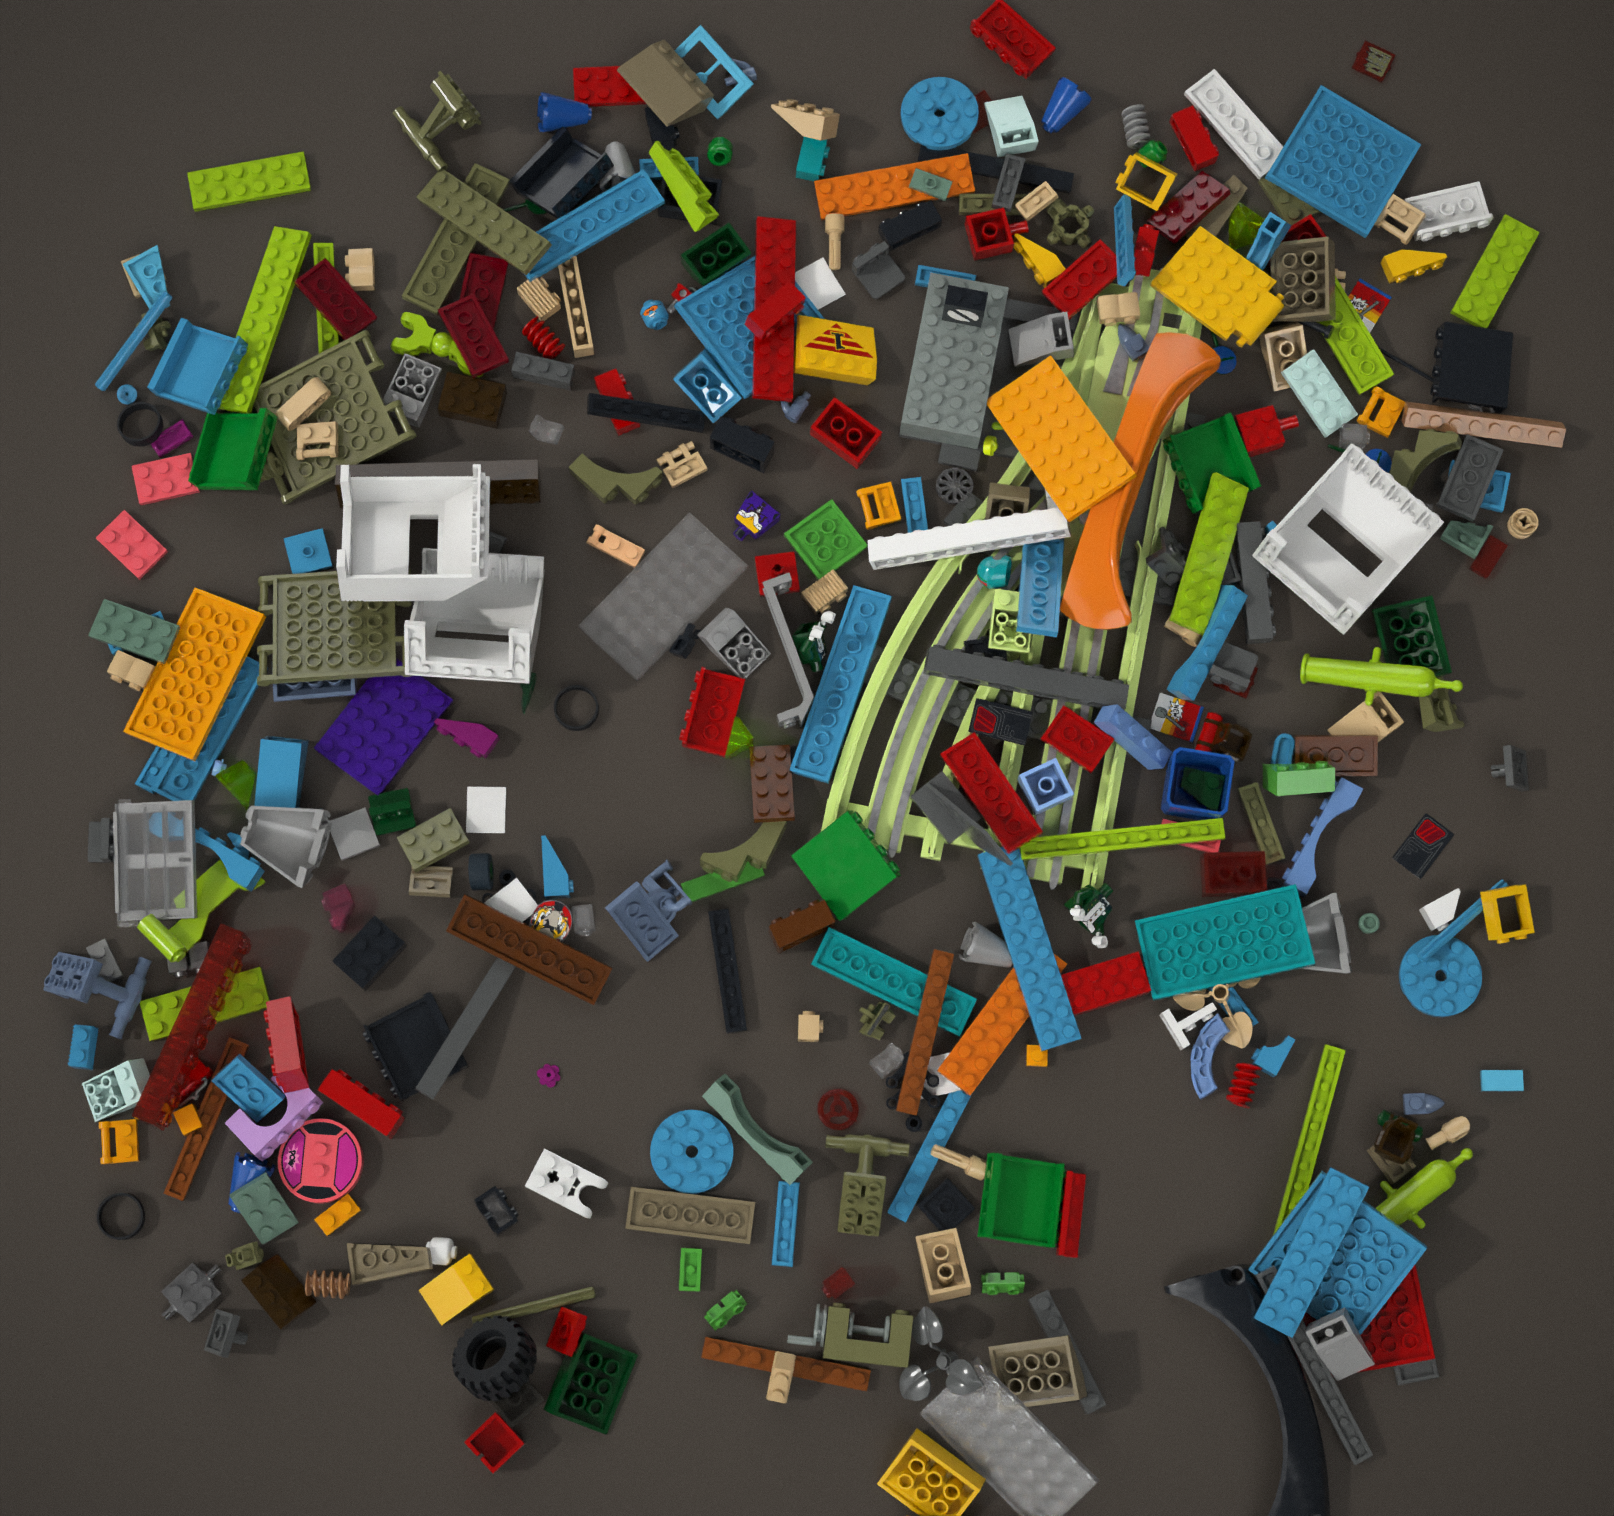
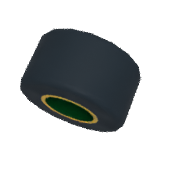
M490 853L470 854L469 883L473 891L491 890L493 888L494 869Z

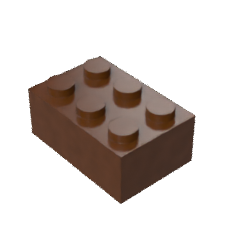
M819 899L814 900L804 910L798 908L789 913L790 916L785 919L779 917L771 921L768 932L779 954L826 932L828 927L832 929L835 927V920L825 900L821 902Z

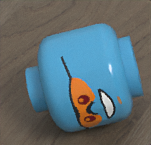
M651 299L646 301L641 308L640 315L647 328L659 330L667 325L669 314L663 302Z

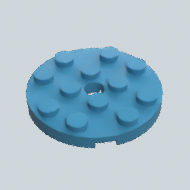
M932 77L918 82L907 92L901 105V122L904 131L912 141L918 142L931 150H948L963 144L971 137L978 123L979 110L973 93L961 82L947 77ZM937 109L943 111L945 115L942 117H938L934 113L937 111Z
M1432 935L1417 941L1404 954L1399 968V982L1403 994L1418 1011L1433 1017H1449L1464 1011L1475 1001L1481 989L1482 970L1479 960L1472 949L1454 937L1426 962H1423L1417 954L1437 936ZM1442 970L1445 973L1446 978L1444 981L1436 979L1435 974L1437 971Z
M700 1110L677 1112L665 1119L653 1135L650 1147L652 1166L660 1180L675 1191L688 1194L706 1192L717 1186L730 1170L733 1161L731 1136L724 1124L707 1112ZM689 1146H695L698 1149V1154L693 1158L686 1155V1149Z

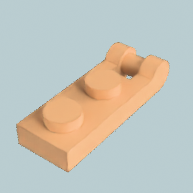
M596 524L593 529L594 533L592 536H589L586 543L636 569L645 553V549ZM600 536L606 538L604 543L598 541Z

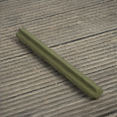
M588 1287L473 1316L472 1323L476 1321L481 1322L485 1317L493 1318L495 1315L507 1316L513 1319L592 1299L596 1296L593 1287Z

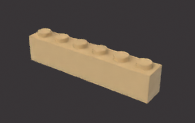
M574 256L559 265L558 269L574 356L579 358L594 355V348L577 257Z

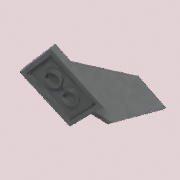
M943 771L911 795L910 798L949 845L965 833L979 848L1009 866L1013 864L988 832L977 824L981 817Z

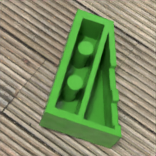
M1317 761L1315 764H1263V788L1276 796L1334 792L1335 767L1329 765L1327 761Z

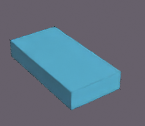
M1523 1070L1480 1071L1481 1091H1524Z

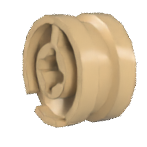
M1521 508L1515 511L1509 518L1507 528L1513 537L1525 539L1530 537L1537 529L1539 520L1532 510ZM1521 521H1524L1526 523L1524 527L1522 526L1523 524L1521 523Z

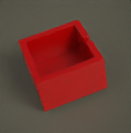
M495 1412L464 1442L476 1456H479L481 1453L484 1455L480 1460L493 1474L526 1444L498 1412Z

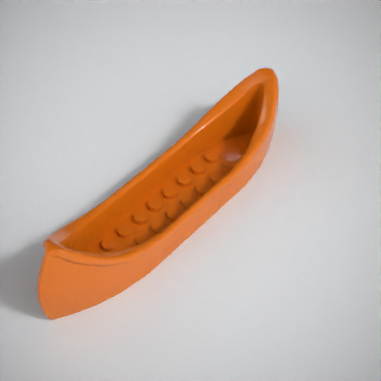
M1156 333L1137 376L1114 440L1115 446L1137 477L1091 507L1060 606V611L1065 616L1085 627L1110 630L1128 626L1132 622V614L1126 601L1119 575L1120 552L1131 513L1154 447L1165 425L1178 406L1202 382L1216 372L1221 363L1220 356L1208 344L1198 338L1181 333Z

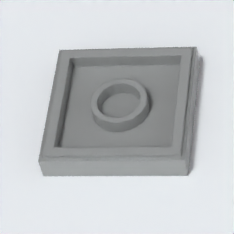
M366 808L331 820L330 832L342 861L380 846Z

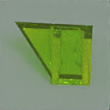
M1240 202L1229 217V247L1233 250L1254 243L1258 230L1265 220Z
M736 716L725 753V759L727 760L754 746V737L741 719Z
M242 760L219 772L215 777L248 810L254 779L257 774Z

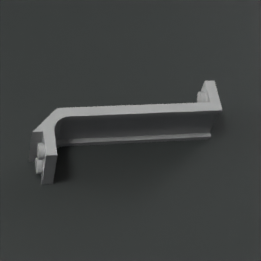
M786 573L762 582L764 586L762 590L803 698V702L798 707L777 714L778 726H784V729L796 725V721L802 727L814 698L775 594H784L792 587L790 573Z

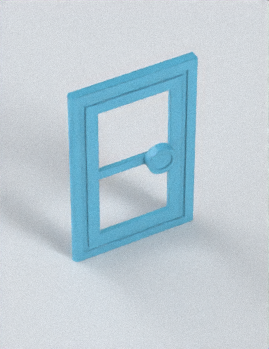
M700 25L675 52L683 58L701 41L718 61L705 73H697L696 75L705 84L707 77L722 64L738 82L719 103L712 99L707 106L716 119H719L754 83Z

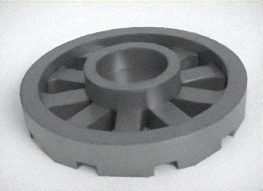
M958 467L944 470L936 481L938 496L948 504L957 505L960 500L965 501L968 496L964 495L962 491L969 494L973 491L971 476L965 470ZM957 472L961 473L958 478H956ZM948 473H953V479L950 477ZM944 491H948L945 495L941 494ZM950 495H953L952 500L948 499Z

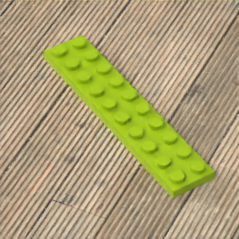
M274 226L237 335L248 344L247 351L242 357L238 370L234 374L229 389L225 392L218 409L251 414L295 286V280H297L312 237L309 232Z

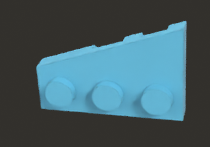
M158 245L123 264L149 309L162 291L168 292Z

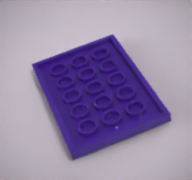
M397 659V666H403V663ZM421 676L369 677L316 744L314 750L375 795L383 793L435 726L434 721L436 718L440 719L453 703V699Z

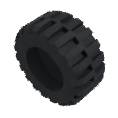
M495 1315L493 1318L485 1317L483 1321L473 1323V1327L467 1328L464 1331V1336L458 1339V1346L453 1351L455 1358H452V1367L458 1381L474 1397L483 1401H491V1399L499 1401L502 1397L508 1398L512 1396L513 1392L517 1393L521 1390V1386L529 1381V1375L533 1374L535 1369L533 1365L537 1362V1349L531 1336L512 1318L502 1317L501 1315ZM506 1347L500 1361L494 1366L483 1370L488 1357L496 1350Z

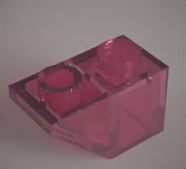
M346 884L322 893L324 897L321 900L325 911L329 910L332 918H329L333 930L337 929L339 933L345 931L355 907Z

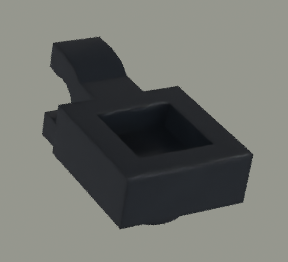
M688 623L683 636L678 635L669 652L674 656L686 659L696 643L694 639H699L697 635L701 630L696 629L693 633L696 626Z

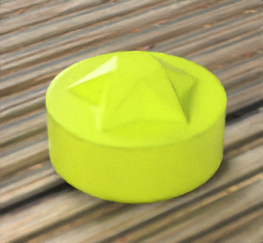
M988 435L984 440L983 453L993 456L994 452L998 449L996 436Z

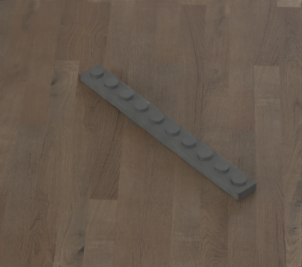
M1274 1265L1255 1274L1264 1294H1266L1277 1273ZM1302 1319L1293 1338L1289 1336L1287 1338L1352 1463L1356 1465L1370 1458L1373 1454L1329 1369L1317 1354L1306 1334L1307 1327Z

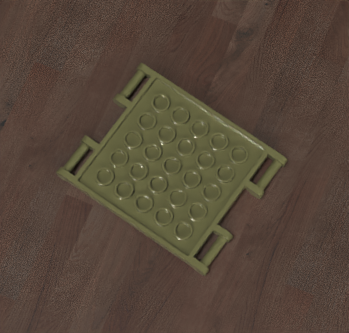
M368 330L346 339L260 385L254 402L257 413L259 414L260 408H267L276 414L277 410L314 377H319L331 391V395L301 424L333 421L338 423V457L322 456L297 460V428L288 431L277 418L271 444L283 465L285 475L293 490L288 492L281 476L278 475L274 478L282 496L280 499L283 504L291 503L301 495L334 479L336 465L363 464L417 436L415 431L411 429L403 412L401 400L393 401L388 405L384 403L371 374L382 369L384 364L382 360H379L370 340L371 335ZM359 342H363L372 361L369 365H367L357 344ZM392 411H395L404 433L399 435L390 416ZM330 443L306 445V450L329 448Z
M337 571L269 575L258 578V585L260 586V606L258 607V612L265 616L273 614V645L257 647V654L259 655L258 686L265 687L269 684L399 675L403 677L412 676L405 675L404 636H396V606L409 607L412 605V601H342ZM273 585L272 605H268V586ZM400 645L402 646L403 666H397L396 646ZM269 654H273L272 675H267V656Z

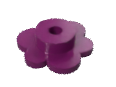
M545 1064L543 1068L537 1071L540 1084H546L549 1088L554 1087L556 1081H559L561 1078L558 1074L559 1068L556 1065L550 1066Z

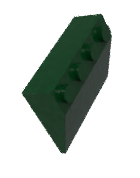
M1433 595L1372 610L1384 663L1424 666L1434 671L1436 678L1452 673Z
M581 1332L577 1349L573 1352L572 1357L565 1355L543 1410L607 1435L638 1354Z

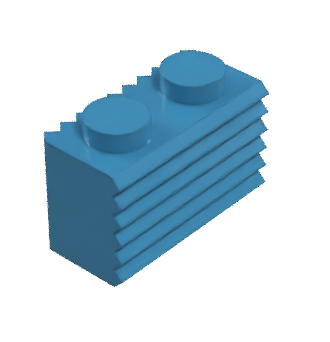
M75 1024L73 1026L75 1029L72 1030L74 1033L71 1038V1054L68 1059L70 1062L67 1064L76 1069L93 1070L98 1028Z

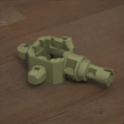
M1056 199L1046 207L1047 213L1054 220L1053 231L1047 237V241L1051 245L1061 240L1064 245H1072L1078 241L1077 243L1084 249L1090 246L1091 239L1087 235L1089 219L1094 214V209L1090 205L1080 210L1076 205H1069L1067 207L1062 199ZM1067 216L1068 218L1070 216L1072 218L1075 217L1076 221L1082 225L1074 234L1066 233L1065 229L1059 225Z

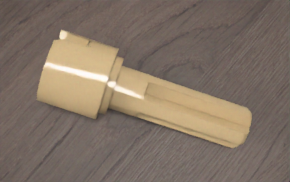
M827 214L825 217V232L829 235V269L839 270L841 234L844 233V215Z
M937 1144L932 1147V1156L964 1169L966 1175L980 1181L985 1177L986 1160L974 1155L968 1158Z

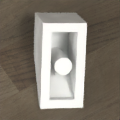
M1459 888L1419 910L1431 931L1436 928L1438 931H1441L1449 926L1448 922L1454 918L1460 895Z

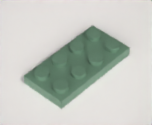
M104 599L88 636L165 664L180 626Z

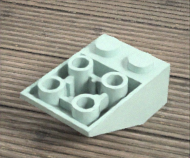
M1023 96L984 103L997 157L1036 150L1039 141L1034 122Z
M144 1058L128 1060L82 1083L95 1122L142 1105L157 1097Z

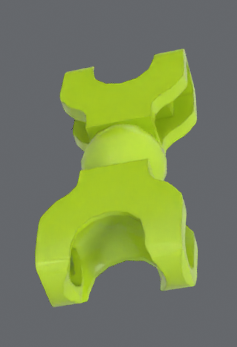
M410 312L402 314V325L412 330L413 334L408 338L396 337L392 340L390 347L395 353L403 356L406 353L416 357L421 353L431 354L433 352L438 357L449 356V360L456 362L462 373L471 376L450 334L446 332L436 334V329L430 328L421 315Z

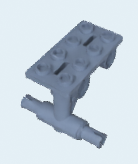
M58 952L53 958L50 974L45 978L43 990L87 1004L92 993H99L119 1001L114 1013L116 1019L109 1035L122 1039L127 1023L132 1021L135 1010L141 1001V995L147 983L145 977L152 961L139 957L134 973L129 975L125 987H121L99 976L103 964L97 962V960Z

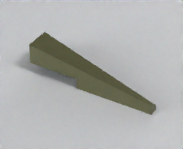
M1443 676L1438 677V679L1445 681ZM1434 689L1431 695L1419 697L1423 729L1440 732L1465 726L1463 721L1458 720L1455 713L1457 710L1456 704H1451L1449 689Z

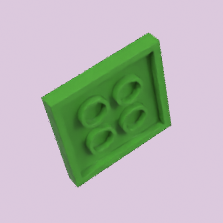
M832 499L784 533V537L818 580L831 570H838L868 548L866 542Z

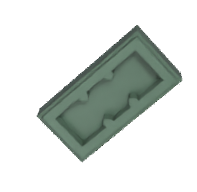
M916 168L909 188L946 201L953 181Z

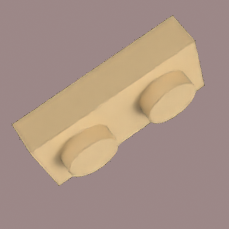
M1045 181L1016 203L1015 208L1028 222L1058 199V195Z

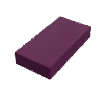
M182 419L162 431L158 439L151 443L159 458L194 438V436Z

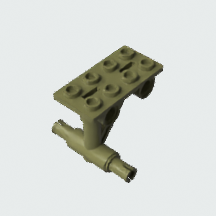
M441 70L438 72L439 77L430 85L432 91L439 98V102L422 127L416 119L411 118L402 106L393 111V115L402 125L404 134H408L422 152L423 158L430 161L437 172L442 168L447 170L448 164L439 155V148L432 139L456 122L464 130L471 128L476 123L478 125L482 123L479 120L480 113L448 73L444 75Z
M827 1134L825 1148L844 1149L846 1153L859 1154L856 1173L844 1172L838 1232L879 1236L886 1176L874 1175V1156L887 1157L891 1154L908 1157L910 1143L891 1142L889 1138L874 1137L872 1135L848 1134L842 1137Z

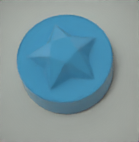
M124 384L118 388L117 398L123 404H132L137 399V391L132 385Z

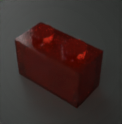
M841 1267L821 1283L824 1286L821 1290L828 1299L832 1297L835 1300L855 1285L845 1269Z

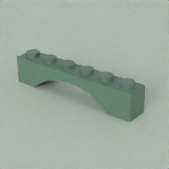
M726 1074L717 1079L703 1094L702 1097L789 1185L799 1178L813 1163L798 1147L790 1146L774 1139L758 1126L746 1109L740 1088Z

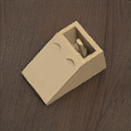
M793 99L771 104V108L802 136L820 141L836 137L840 114L834 113V109L826 107L817 109L816 105L810 103L800 105L797 100Z
M1377 691L1374 694L1371 706H1367L1365 701L1331 726L1328 732L1331 735H1378L1379 743L1398 729L1404 721L1384 695Z

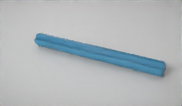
M162 291L95 383L98 389L102 391L107 389L172 300V296L168 292Z
M1500 880L1490 890L1507 887L1508 884L1504 880ZM1481 897L1419 951L1417 956L1423 962H1426L1483 911Z

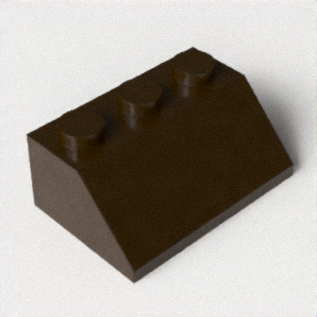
M278 1254L259 1265L241 1280L280 1330H285L317 1303L311 1295L306 1296L305 1287Z

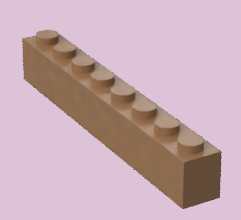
M1406 401L1401 419L1404 427L1425 430L1434 429L1440 432L1453 431L1463 435L1468 434L1470 436L1562 448L1566 432L1562 422Z

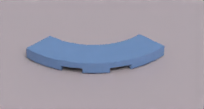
M1220 1014L1212 1017L1201 1029L1191 1052V1078L1195 1091L1201 1100L1218 1089L1212 1073V1059L1217 1045L1230 1032Z

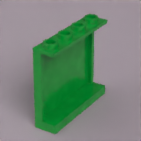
M260 408L259 414H218L216 412L213 415L207 413L188 482L203 490H258L278 417L267 408Z
M1231 413L1163 439L1164 450L1169 455L1171 467L1176 472L1179 487L1185 494L1186 504L1191 509L1192 514L1203 509V503L1213 473L1217 472L1248 487V492L1261 487Z
M853 810L845 812L791 855L839 921L847 919L853 911L894 879L901 876L898 872L900 871L898 865L894 861L889 860L886 856L888 854L886 849L881 844H877L874 840V833L869 828H865L862 824V817L858 812H853Z
M987 1153L977 1237L1055 1248L1059 1238L1057 1226L1061 1219L1059 1208L1060 1202L1063 1200L1062 1183L1066 1177L1065 1164L1005 1156L1000 1153Z

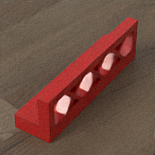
M1066 1171L1063 1183V1200L1061 1202V1219L1059 1222L1056 1256L1078 1258L1086 1174Z

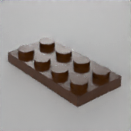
M1295 735V764H1315L1317 761H1327L1329 765L1335 767V776H1378V735Z
M790 744L749 747L754 823L795 821L792 771H790Z

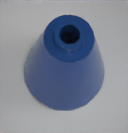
M1064 77L1058 80L1041 120L1042 128L1050 134L1052 132L1057 133L1089 105L1092 100L1084 90L1081 91L1077 88L1078 85Z
M545 92L540 93L541 96L538 98L537 117L541 120V123H538L540 132L558 130L561 127L568 128L588 123V120H591L592 110L588 108V104Z
M237 1152L234 1157L230 1194L265 1172L271 1177L276 1166L273 1163L271 1167L268 1166L267 1160L262 1162L255 1155L245 1153L243 1157L240 1156V1152ZM229 1195L228 1204L231 1206V1210L240 1213Z

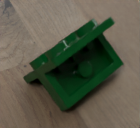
M408 788L368 797L370 804L369 813L377 836L416 827Z

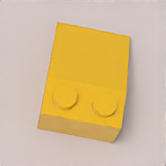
M468 1254L419 1289V1292L442 1326L495 1289L473 1255Z

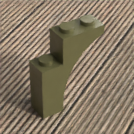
M1434 429L1419 430L1415 452L1409 449L1395 450L1390 474L1394 477V480L1401 486H1405L1411 493L1417 478L1431 462L1448 452L1461 449L1462 440L1459 434L1453 431L1442 433Z
M583 453L569 466L570 474L604 504L608 500L612 501L617 496V491L619 490L633 504L637 505L639 502H644L649 496L648 492L653 487L656 489L663 481L662 471L657 466L640 473H617L598 466Z
M787 821L763 822L758 831L740 846L719 853H703L700 858V867L707 873L713 874L714 872L721 875V878L728 882H738L747 861L757 869H767L786 830Z

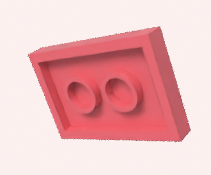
M187 453L133 465L132 471L139 504L146 505L200 493L196 486L188 482L193 465L192 454Z
M125 510L96 537L139 580L168 553L167 549Z

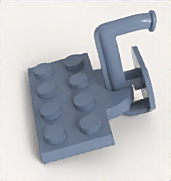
M665 860L663 864L643 880L642 885L649 893H646L636 881L605 907L647 962L679 936L670 925V922L678 911H681L687 905H692L690 898L667 873V871L673 870L669 860ZM663 874L672 885L668 889H662L655 882ZM678 896L681 897L679 901H677L676 897Z

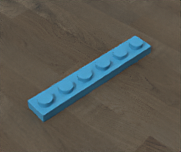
M1125 194L1114 206L1117 283L1123 287L1126 286L1129 280H1133L1136 274L1134 267V231L1132 230L1131 197Z

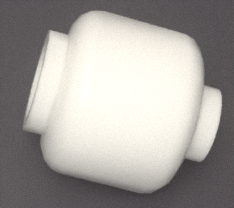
M434 1237L430 1242H427L426 1247L430 1248L432 1264L447 1266L452 1262V1259H456L458 1248L454 1246L451 1238Z

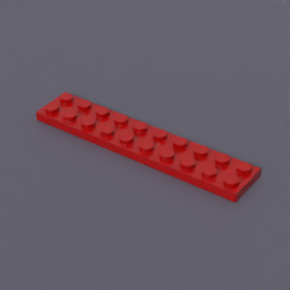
M760 216L756 218L754 310L787 282L790 281L795 286L796 220ZM794 314L790 316L791 319L786 325L778 326L776 328L777 331L770 338L765 337L760 341L755 335L753 337V399L792 402Z

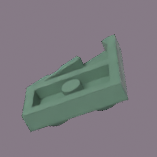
M1451 520L1440 539L1475 559L1493 526H1476L1475 523H1461L1460 521Z

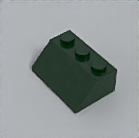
M727 223L682 253L681 264L690 276L704 287L752 255V252L731 224Z

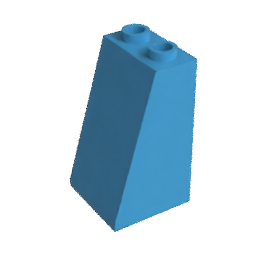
M266 736L261 739L254 806L299 808L309 740Z

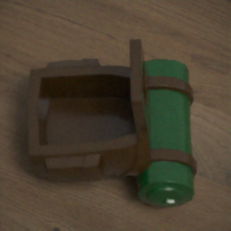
M1383 1110L1377 1117V1124L1382 1126V1131L1377 1134L1373 1145L1375 1147L1374 1152L1387 1160L1403 1165L1405 1161L1409 1160L1413 1152L1414 1146L1412 1142H1417L1422 1138L1423 1128L1402 1116H1397L1393 1112Z

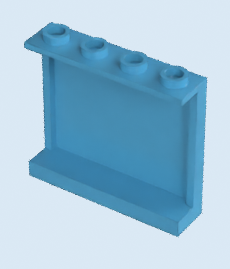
M181 318L147 388L158 397L215 415L221 405L225 392L229 389L234 374L238 370V365L247 351L248 344L238 335L236 338H232L195 326L187 319Z

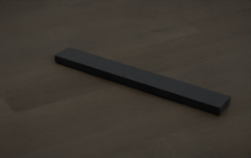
M921 145L918 162L968 153L972 174L999 179L1005 159L953 148L948 150H931ZM1024 163L1019 184L1038 187L1046 181L1054 191L1070 194L1074 173Z

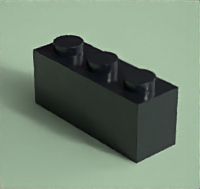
M931 200L928 202L923 201L918 203L914 209L909 211L903 210L893 219L887 218L883 220L879 225L878 233L883 242L885 241L889 246L890 252L940 228L942 219Z

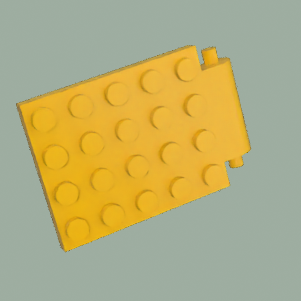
M1201 226L1150 283L1152 288L1224 341H1227L1232 334L1236 335L1239 338L1236 344L1241 348L1245 343L1251 346L1284 308L1281 302L1284 296L1280 293L1274 296L1269 292L1277 282L1275 279Z

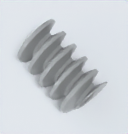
M1143 104L1129 106L1121 113L1123 125L1125 126L1124 132L1126 133L1127 147L1131 149H1140L1149 142L1147 139L1150 138V134L1146 133L1149 131V127L1144 126L1148 121L1147 119H1142L1146 117V112H1143L1145 109Z

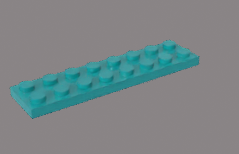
M828 927L811 965L918 1017L927 974ZM947 985L938 1027L959 1037L977 999Z

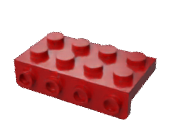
M996 0L978 19L971 21L970 29L972 34L977 38L980 37L988 49L994 50L1004 63L1010 64L1014 72L1025 79L1055 52L1056 47L1003 0Z
M702 667L701 671H697L694 682L697 683L696 690L691 691L689 702H692L690 710H686L684 721H687L686 729H681L679 740L682 741V747L726 757L745 679L707 670L706 667Z

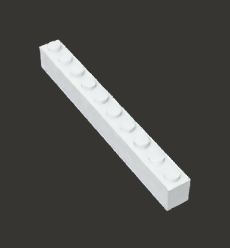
M1054 506L1047 510L1037 509L1029 513H1014L1006 517L995 516L988 520H974L965 524L955 523L947 527L937 526L924 531L915 530L912 533L906 534L896 533L888 537L878 536L868 540L869 562L873 570L1067 538L1071 537L1070 523L1060 509Z

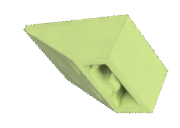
M995 589L988 648L1029 653L1031 634L1016 632L1019 592Z

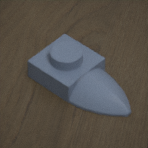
M1119 324V341L1131 360L1135 361L1147 354L1149 346L1140 333L1137 334L1130 327Z
M1412 1093L1402 1095L1404 1115L1429 1114L1437 1111L1445 1104L1440 1098L1430 1094Z

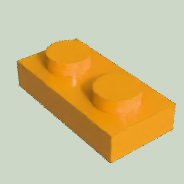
M348 1193L314 1220L326 1236H329L359 1213L361 1209Z

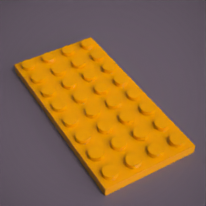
M1051 355L988 398V408L1068 522H1071L1137 477Z
M194 588L176 624L180 626V630L165 664L157 662L123 732L196 761L266 616L255 610Z

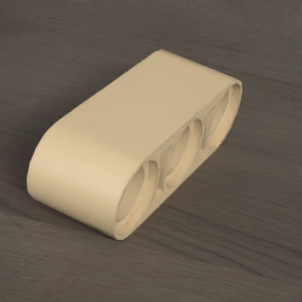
M314 377L281 406L275 415L288 431H292L297 428V424H301L330 397L331 391L319 377Z

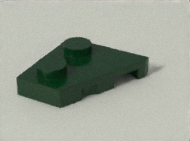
M1185 767L1180 788L1193 796L1194 800L1199 804H1203L1207 809L1217 811L1225 776Z

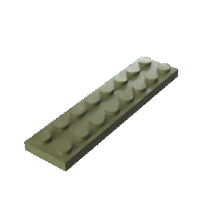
M474 163L464 183L498 206L510 184V179ZM444 219L407 285L402 299L438 316V309L443 307L478 241Z
M443 168L435 174L416 197L421 203L525 275L532 270L552 246L547 239Z

